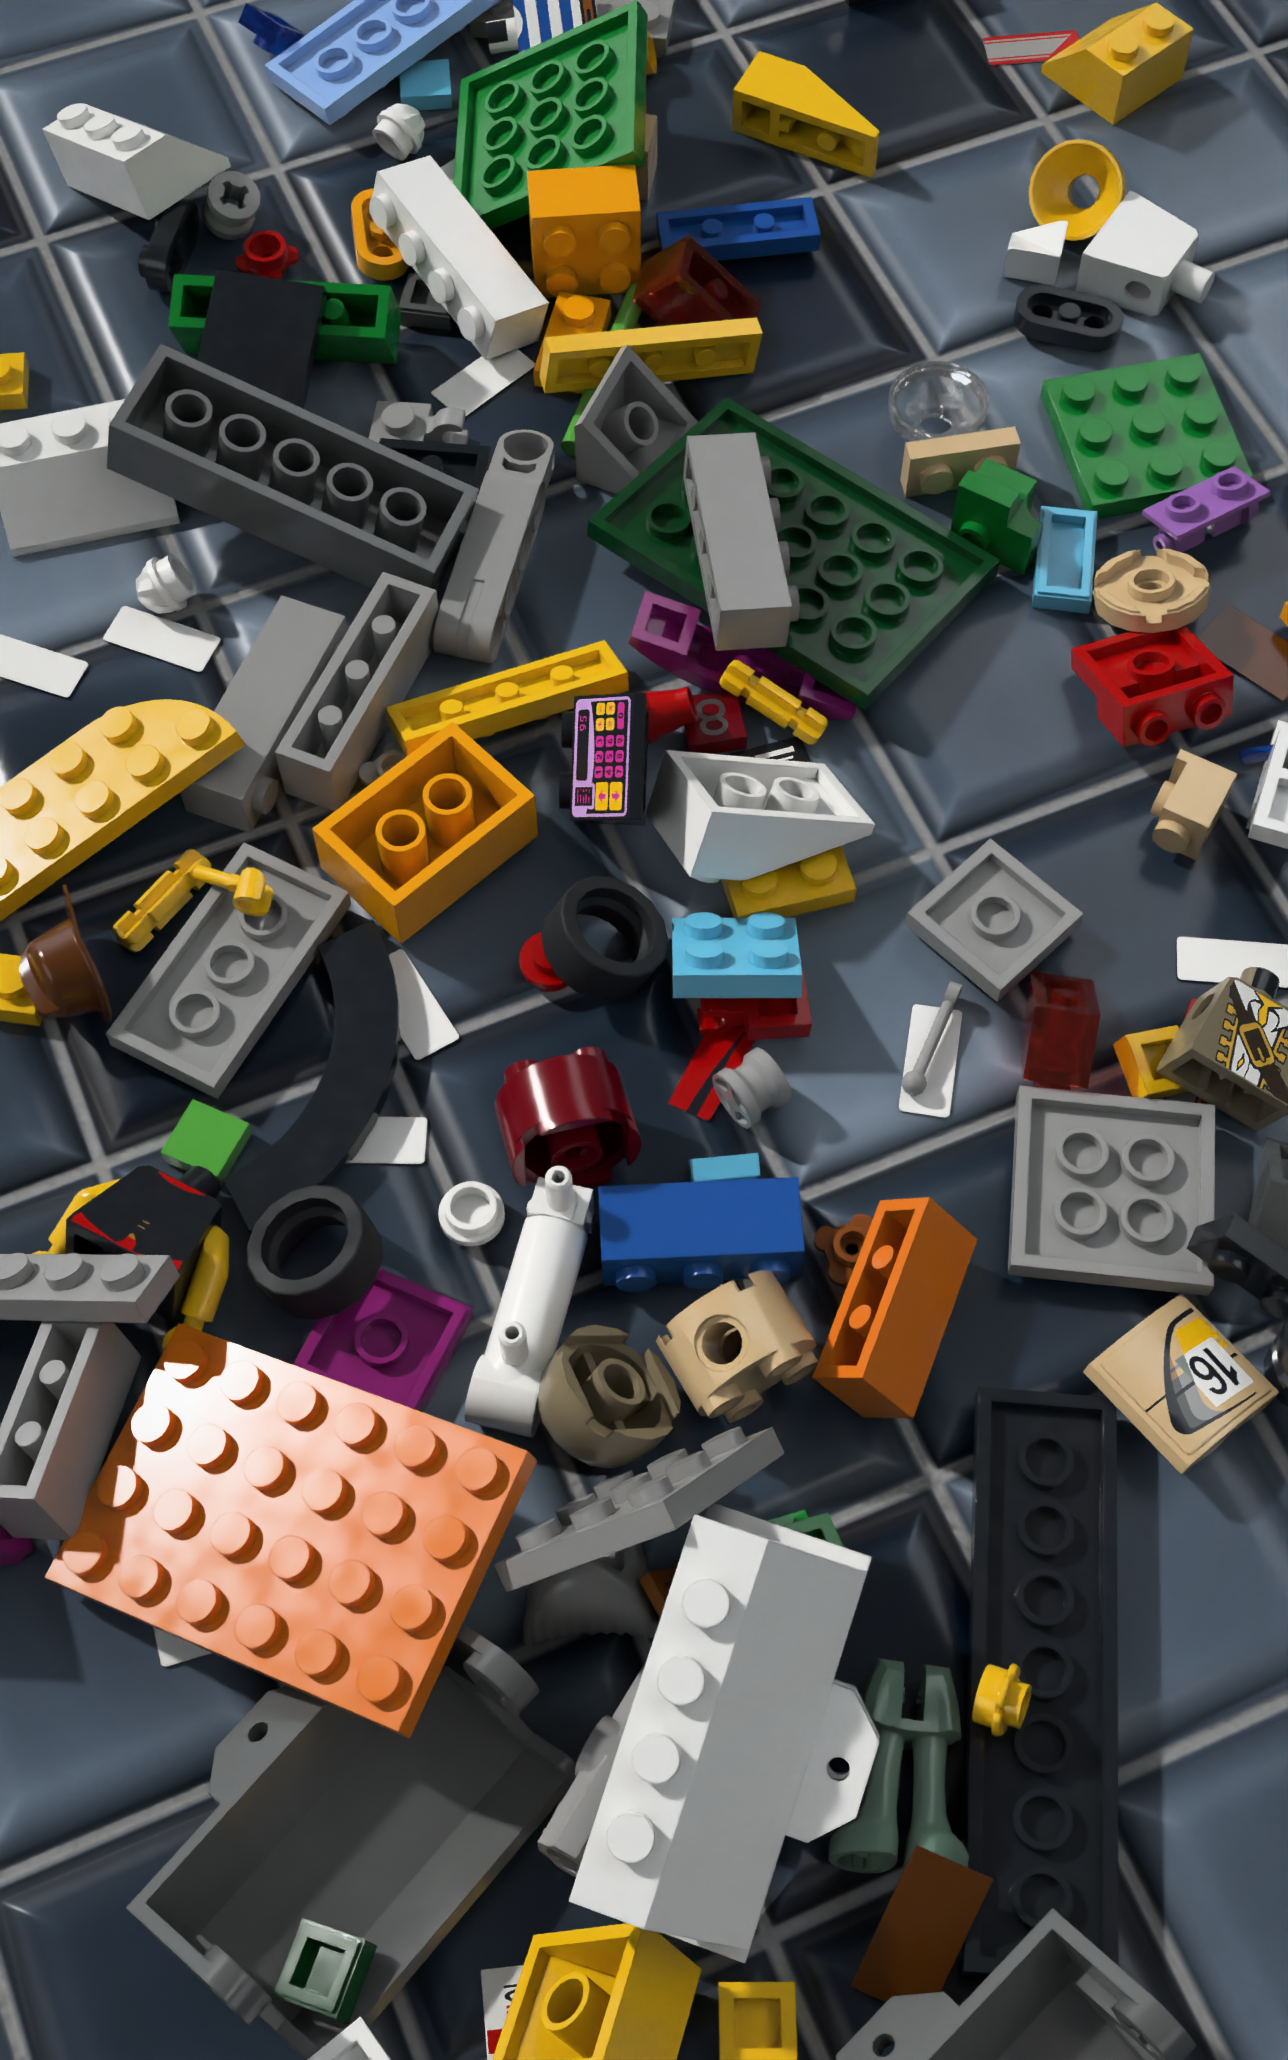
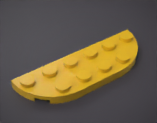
M150 700L124 707H114L1 786L0 922L244 747L246 744L237 731L216 712L199 704L183 700Z

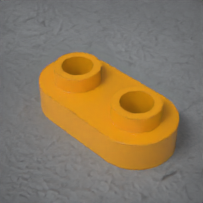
M373 189L364 190L354 197L351 204L352 231L357 266L364 275L375 280L388 281L399 278L408 270L409 265L405 263L400 251L383 229L378 228L369 213Z

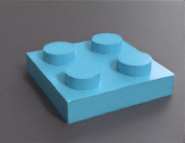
M708 912L693 913L686 918H672L673 998H802V967L796 918H784L772 912H759L752 914L748 918H721L716 914Z

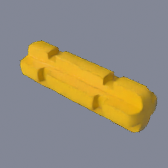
M733 660L728 665L719 681L722 688L737 698L740 695L747 698L746 704L784 729L786 726H789L794 730L792 734L805 743L814 745L819 740L828 725V720L825 716L811 707L806 710L800 706L802 701L766 677L762 676L759 679L753 675L755 670L740 660Z
M194 849L186 850L172 864L176 870L173 873L169 870L165 871L133 904L137 910L134 913L127 911L113 925L112 931L116 940L131 952L141 951L153 939L154 936L151 931L153 929L160 931L193 897L189 891L192 888L199 890L206 883L194 879L193 870L198 864L212 868L209 860Z

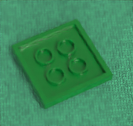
M1200 353L1043 380L1040 394L1084 509L1098 511L1097 519L1142 511L1233 466L1254 478Z

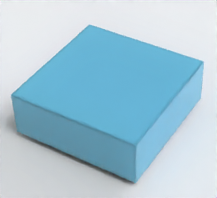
M449 59L417 61L399 74L401 104H407L418 111L452 109Z
M758 1153L688 1160L690 1182L757 1179V1176H760Z

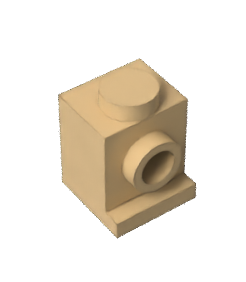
M1180 749L1169 780L1163 783L1150 814L1159 817L1152 833V841L1168 852L1181 853L1197 860L1226 805L1237 773Z

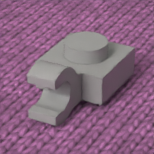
M377 401L368 439L379 443L380 438L467 445L469 431L463 429L466 413L465 410L460 408L447 407L439 410L433 416L431 404Z

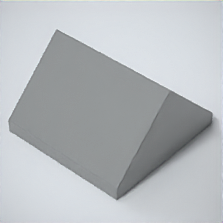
M629 345L620 348L574 426L576 480L615 494L624 489L698 423Z

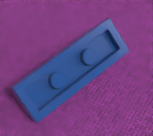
M812 197L656 212V231L663 267L820 250L821 234Z

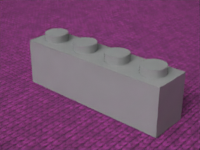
M755 432L687 436L683 479L716 651L785 647L790 622L798 621L800 604L797 586H788L786 579L790 572L787 541H778L777 533L780 531L781 515L778 499L769 498L768 491L771 489V464L769 456H760Z
M382 572L275 751L286 794L336 811L344 804L359 778L361 765L369 761L388 728L385 707L403 702L433 650L434 628L439 611L435 589Z
M281 595L214 712L230 723L246 745L180 792L187 812L251 833L261 814H267L271 811L278 795V783L281 780L275 751L348 631L344 615Z

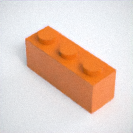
M930 1197L880 1200L812 1378L864 1418L913 1419L978 1239Z

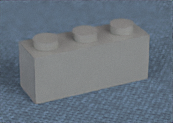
M42 1321L0 1425V1525L12 1537L69 1540L77 1533L87 1496L97 1479L142 1357L114 1322Z

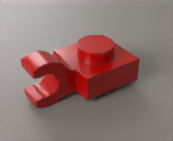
M802 970V998H699L701 1008H697L699 1034H721L733 1029L735 1026L744 1024L747 1041L810 1036L812 1020L804 970Z

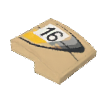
M1183 1294L1178 1295L1137 1324L1095 1358L1083 1371L1181 1475L1216 1450L1234 1430L1265 1409L1279 1393Z

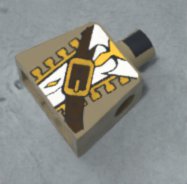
M1249 967L1243 970L1240 979L1228 977L1202 994L1192 1005L1156 1070L1157 1073L1209 1104L1215 1105L1219 1110L1256 1132L1288 1114V1008L1275 1000L1280 983L1279 978L1265 968Z

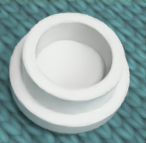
M466 1181L454 1186L444 1195L439 1205V1222L443 1232L450 1240L463 1246H478L489 1242L500 1232L504 1224L505 1211L500 1195L490 1186L480 1182Z

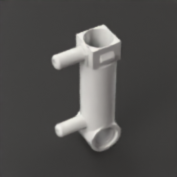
M563 1166L550 1168L545 1178L538 1177L532 1199L527 1204V1218L521 1231L485 1354L479 1357L471 1378L464 1412L466 1422L530 1438L534 1437L541 1419L538 1395L542 1372L556 1352L587 1244L588 1233L591 1234L593 1229V1189L573 1185L571 1172Z

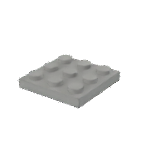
M1020 1085L1016 1096L1008 1275L1209 1296L1214 1287V1274L1208 1269V1263L1186 1248L1196 1226L1214 1221L1215 1105Z
M739 1426L707 1440L701 1445L703 1448L701 1451L688 1455L685 1448L679 1449L647 1465L648 1472L635 1476L632 1469H629L593 1487L595 1493L578 1498L555 1511L560 1523H557L556 1518H552L523 1531L515 1537L519 1549L494 1565L505 1591L515 1590L678 1529L691 1520L694 1514L698 1515L785 1454L773 1427L745 1437L742 1428Z

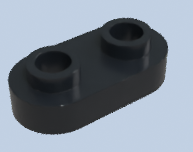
M181 199L155 217L154 233L149 245L142 246L138 261L139 274L142 278H146V283L150 290L172 293L174 274H184L197 242L199 230L198 209L194 201Z
M1033 285L1024 289L1017 298L1014 312V324L1018 331L1026 337L1088 352H1102L1115 346L1119 340L1124 320L1120 307L1107 298L1050 285Z

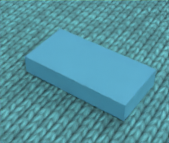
M1041 506L1038 521L1042 522V528L1035 555L1031 608L1089 614L1092 603L1098 511Z

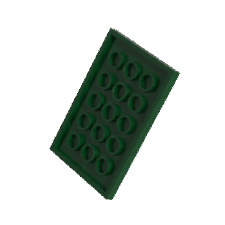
M726 397L588 520L587 537L708 612L683 479L687 436L755 432L760 456H769L771 489L768 491L769 498H777L779 501L781 524L777 537L778 541H787L790 572L786 579L788 586H797L800 604L798 621L790 622L786 646L769 647L766 649L804 673H808L815 680L858 707L866 710L997 575L1000 559Z

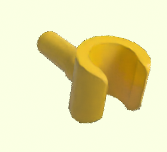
M199 864L194 868V879L235 892L232 903L238 911L256 917L265 916L268 913L274 891L269 885H266L267 880L259 869L253 867L245 868L238 875Z

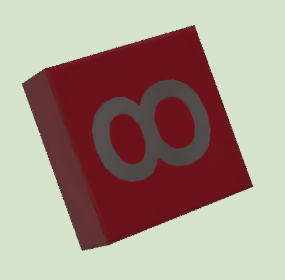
M727 690L693 695L698 713V721L682 726L687 752L714 754L747 749V733L738 698Z

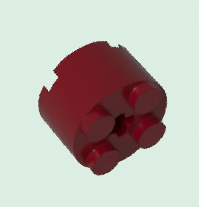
M590 1046L581 1048L569 1055L556 1056L539 1062L531 1059L521 1060L510 1065L504 1071L505 1084L496 1096L495 1112L511 1171L518 1185L526 1189V1181L536 1184L538 1177L545 1178L550 1168L563 1166L571 1172L573 1185L594 1189L613 1179L610 1168L614 1167L624 1158H626L629 1167L638 1157L641 1149V1138L618 1068L607 1060L603 1049Z

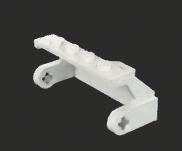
M716 1503L708 1507L705 1517L694 1514L569 1902L641 1929L664 1933L736 1961L746 1962L785 1836L808 1843L857 1817L879 1745L880 1734L856 1686L834 1678L872 1556ZM840 1757L848 1762L850 1768L844 1773H837L832 1770L829 1761Z

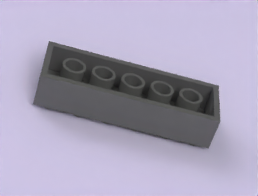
M163 344L159 345L109 424L107 469L371 589L375 586L382 572L436 590L464 538L479 490Z

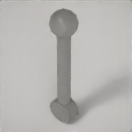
M950 981L913 1070L907 1072L902 1078V1087L909 1095H919L927 1086L924 1075L952 1010L958 1002L963 988L962 984Z

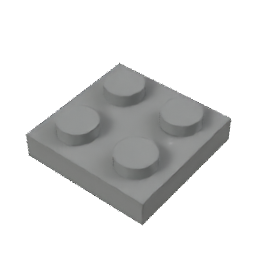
M990 838L907 912L905 926L998 1002L1080 926L1084 913Z

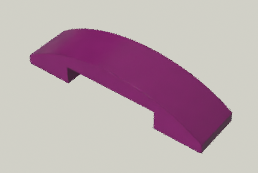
M645 591L628 643L656 665L703 690L717 692L725 690L721 687L719 681L728 665L733 660H740L755 670L753 675L759 679L762 676L766 677L802 701L800 706L806 710L811 707L825 716L827 720H852L857 705L815 680L808 673H804L766 648L716 651L712 629L697 624L701 612L700 609ZM740 695L738 697L739 703L748 705L745 703L747 698Z

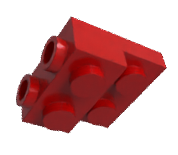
M1186 625L1176 630L1157 633L1130 631L1071 648V669L1097 697V718L1122 747L1133 744L1156 746L1164 742L1173 732L1196 727L1202 730L1213 729L1225 717L1232 715L1234 675Z

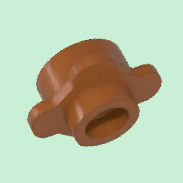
M856 1214L851 1218L850 1223L836 1228L826 1225L817 1230L814 1237V1246L818 1251L824 1253L828 1278L835 1285L842 1287L848 1285L873 1220L872 1217L865 1214ZM849 1245H854L858 1248L859 1252L851 1255L847 1253L846 1248Z

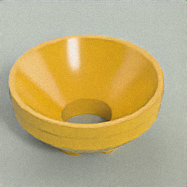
M1075 139L1054 146L1043 155L1031 176L1029 203L1033 216L1040 226L1057 221H1069L1065 240L1079 241L1096 236L1125 198L1126 180L1122 166L1113 153L1094 141ZM1084 175L1092 176L1099 185L1098 198L1088 208L1078 207L1073 202L1071 196L1075 181Z

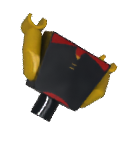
M150 1165L139 1166L122 1179L112 1180L79 1191L49 1236L48 1240L52 1243L49 1251H37L32 1254L122 1255L130 1253L135 1255H170L180 1277L155 1312L171 1321L181 1312L186 1315L182 1325L202 1331L205 1321L213 1322L229 1275V1237L221 1229L222 1206L215 1199L221 1191L220 1183L212 1172L201 1166L191 1167L179 1180ZM176 1327L169 1330L163 1338V1351Z

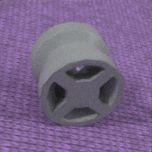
M236 171L221 172L212 178L202 208V218L206 227L214 235L222 239L236 240L246 236L252 229L255 215L260 206V192L257 185L250 177ZM224 198L233 199L239 203L236 205L227 203Z
M758 1047L743 1056L742 1065L735 1069L726 1067L712 1077L714 1089L726 1111L741 1127L746 1129L761 1121L762 1112L767 1108L773 1107L778 1109L792 1100L790 1085L784 1073L773 1058Z

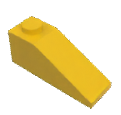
M759 51L733 89L732 131L872 178L876 172L880 131L806 66Z

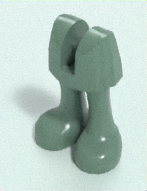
M877 1658L866 1681L861 1698L880 1734V1741L866 1784L862 1806L857 1813V1817L852 1822L840 1827L830 1838L828 1860L838 1868L858 1873L885 1872L896 1865L898 1860L897 1800L903 1750H912L913 1804L910 1830L905 1842L903 1870L916 1845L968 1867L969 1855L963 1843L951 1831L945 1805L948 1745H953L956 1741L961 1740L960 1713L951 1670L947 1667L923 1666L916 1698V1705H918L917 1720L901 1718L902 1703H905L904 1662Z

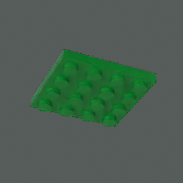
M638 0L461 79L453 184L491 231L501 225L529 215L527 171L609 165H635L636 169L644 166L648 15Z

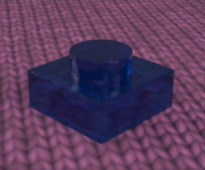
M247 3L238 23L256 34L253 39L254 44L276 56L307 35L277 14Z

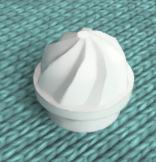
M397 103L380 112L377 116L378 125L372 131V135L378 145L386 153L398 160H405L409 153L416 154L422 147L425 128L424 120L419 111L407 104Z
M172 554L167 555L161 560L157 557L148 560L141 574L136 579L138 600L147 609L158 614L182 610L187 606V599L196 594V587L191 575L182 562Z

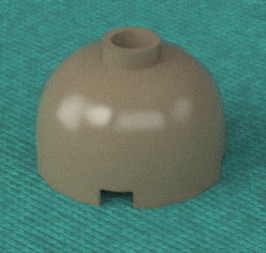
M596 1324L576 1329L550 1358L541 1376L538 1407L543 1424L553 1440L565 1452L590 1466L614 1468L639 1461L652 1452L673 1429L671 1427L672 1420L680 1413L681 1401L673 1377L657 1355L648 1348L640 1356L633 1348L623 1344L630 1336L629 1334L617 1328Z

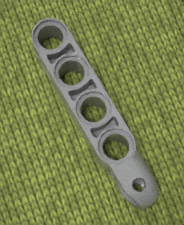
M514 430L503 434L497 442L438 611L433 637L435 653L491 664L497 658L541 523L546 491L554 469V442L544 433L534 430Z

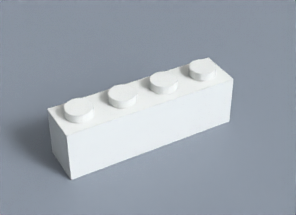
M431 155L377 171L373 194L369 204V213L378 228L383 229L400 251L405 263L412 266L424 281L435 301L441 303L459 326L464 338L472 342L485 360L538 342L549 302Z

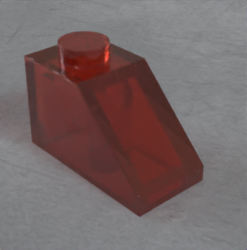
M690 235L685 236L644 261L632 299L646 315L651 317L660 326L758 318L761 302Z
M1030 972L1021 1053L1023 1080L1033 1081V1086L1070 1091L1071 1087L1088 1089L1101 1016L1092 979Z

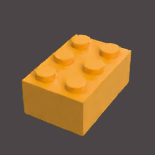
M452 721L313 827L312 831L321 869L342 889L348 891L349 895L402 944L538 836L536 799L529 789Z

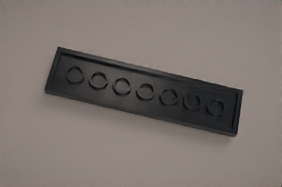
M978 1387L975 1394L964 1846L969 1855L968 1868L993 1878V1881L962 1945L961 1975L988 1977L1052 1908L1119 1966L1117 1407L1107 1397ZM1014 1663L1020 1667V1682L1030 1684L1032 1687L1028 1710L1020 1729L1008 1726L1002 1736H994L991 1733L990 1727L974 1723L972 1720L976 1692L988 1664L1009 1669L1010 1665Z

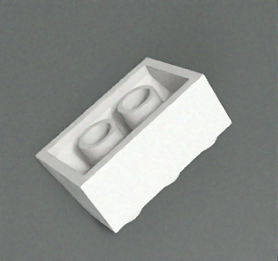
M84 103L65 107L57 114L56 121L42 129L69 187L147 220L160 214L212 180L217 174L231 167L228 157Z
M125 399L0 423V513L13 557L180 523L175 499L107 469L109 424Z

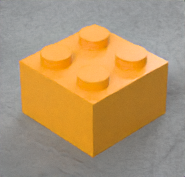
M635 165L527 171L534 285L545 298H554L558 296L559 291L578 295L627 293L630 285H641V209Z

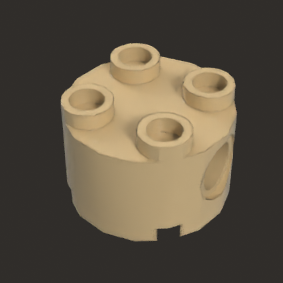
M759 1270L749 1273L748 1276L755 1286L742 1291L739 1290L734 1280L707 1293L681 1311L666 1325L672 1339L668 1335H659L656 1340L657 1345L700 1416L715 1418L724 1414L729 1423L738 1421L754 1412L763 1404L764 1401L760 1393L780 1380L783 1381L784 1385L795 1383L816 1369L818 1360L813 1354V1350L817 1346L816 1342L770 1270ZM742 1343V1348L738 1355V1349L740 1344Z

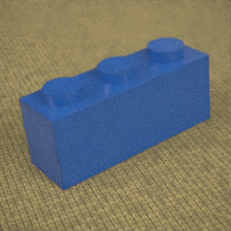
M798 1177L598 1186L603 1286H616L618 1289L626 1292H642L654 1288L659 1283L683 1282L689 1288L707 1289L719 1286L724 1280L750 1279L748 1274L759 1270L772 1271L779 1284L787 1282L791 1277H801L805 1248Z

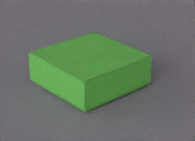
M192 1099L160 1153L164 1162L188 1171L193 1166L206 1168L214 1174L221 1186L224 1182L223 1179L229 1174L252 1135V1130L248 1122Z

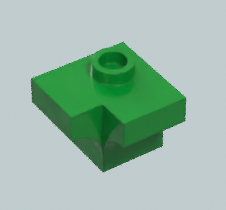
M986 458L977 472L968 470L958 484L951 531L1000 559L999 564L1025 575L1035 560L1042 528V522L1035 519L1030 513L1037 480Z

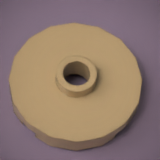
M1157 549V556L1141 557V550L1125 552L1108 560L1096 572L1094 578L1093 604L1097 614L1110 625L1131 632L1157 633L1183 627L1194 622L1207 609L1210 598L1209 574L1206 567L1192 556L1172 549Z

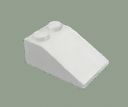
M665 750L645 813L690 877L705 883H716L720 879L746 881L872 834L875 826L871 818L824 763Z

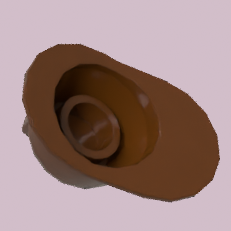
M62 885L68 919L28 944L22 953L19 965L22 985L36 1011L44 1018H68L98 1011L105 1022H111L112 1010L104 984L81 939L67 886Z

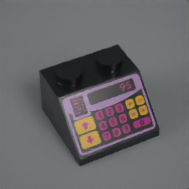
M647 693L574 697V712L563 711L562 748H572L571 773H560L559 809H570V821L572 823L645 826L649 701Z

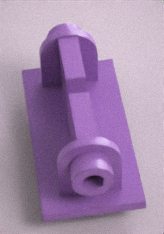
M1233 466L1142 510V515L1159 527V534L1153 538V546L1156 552L1157 549H1172L1183 553L1205 542L1206 527L1207 533L1215 537L1240 524L1250 522L1253 514L1259 509L1258 502L1270 497L1271 491L1236 466Z

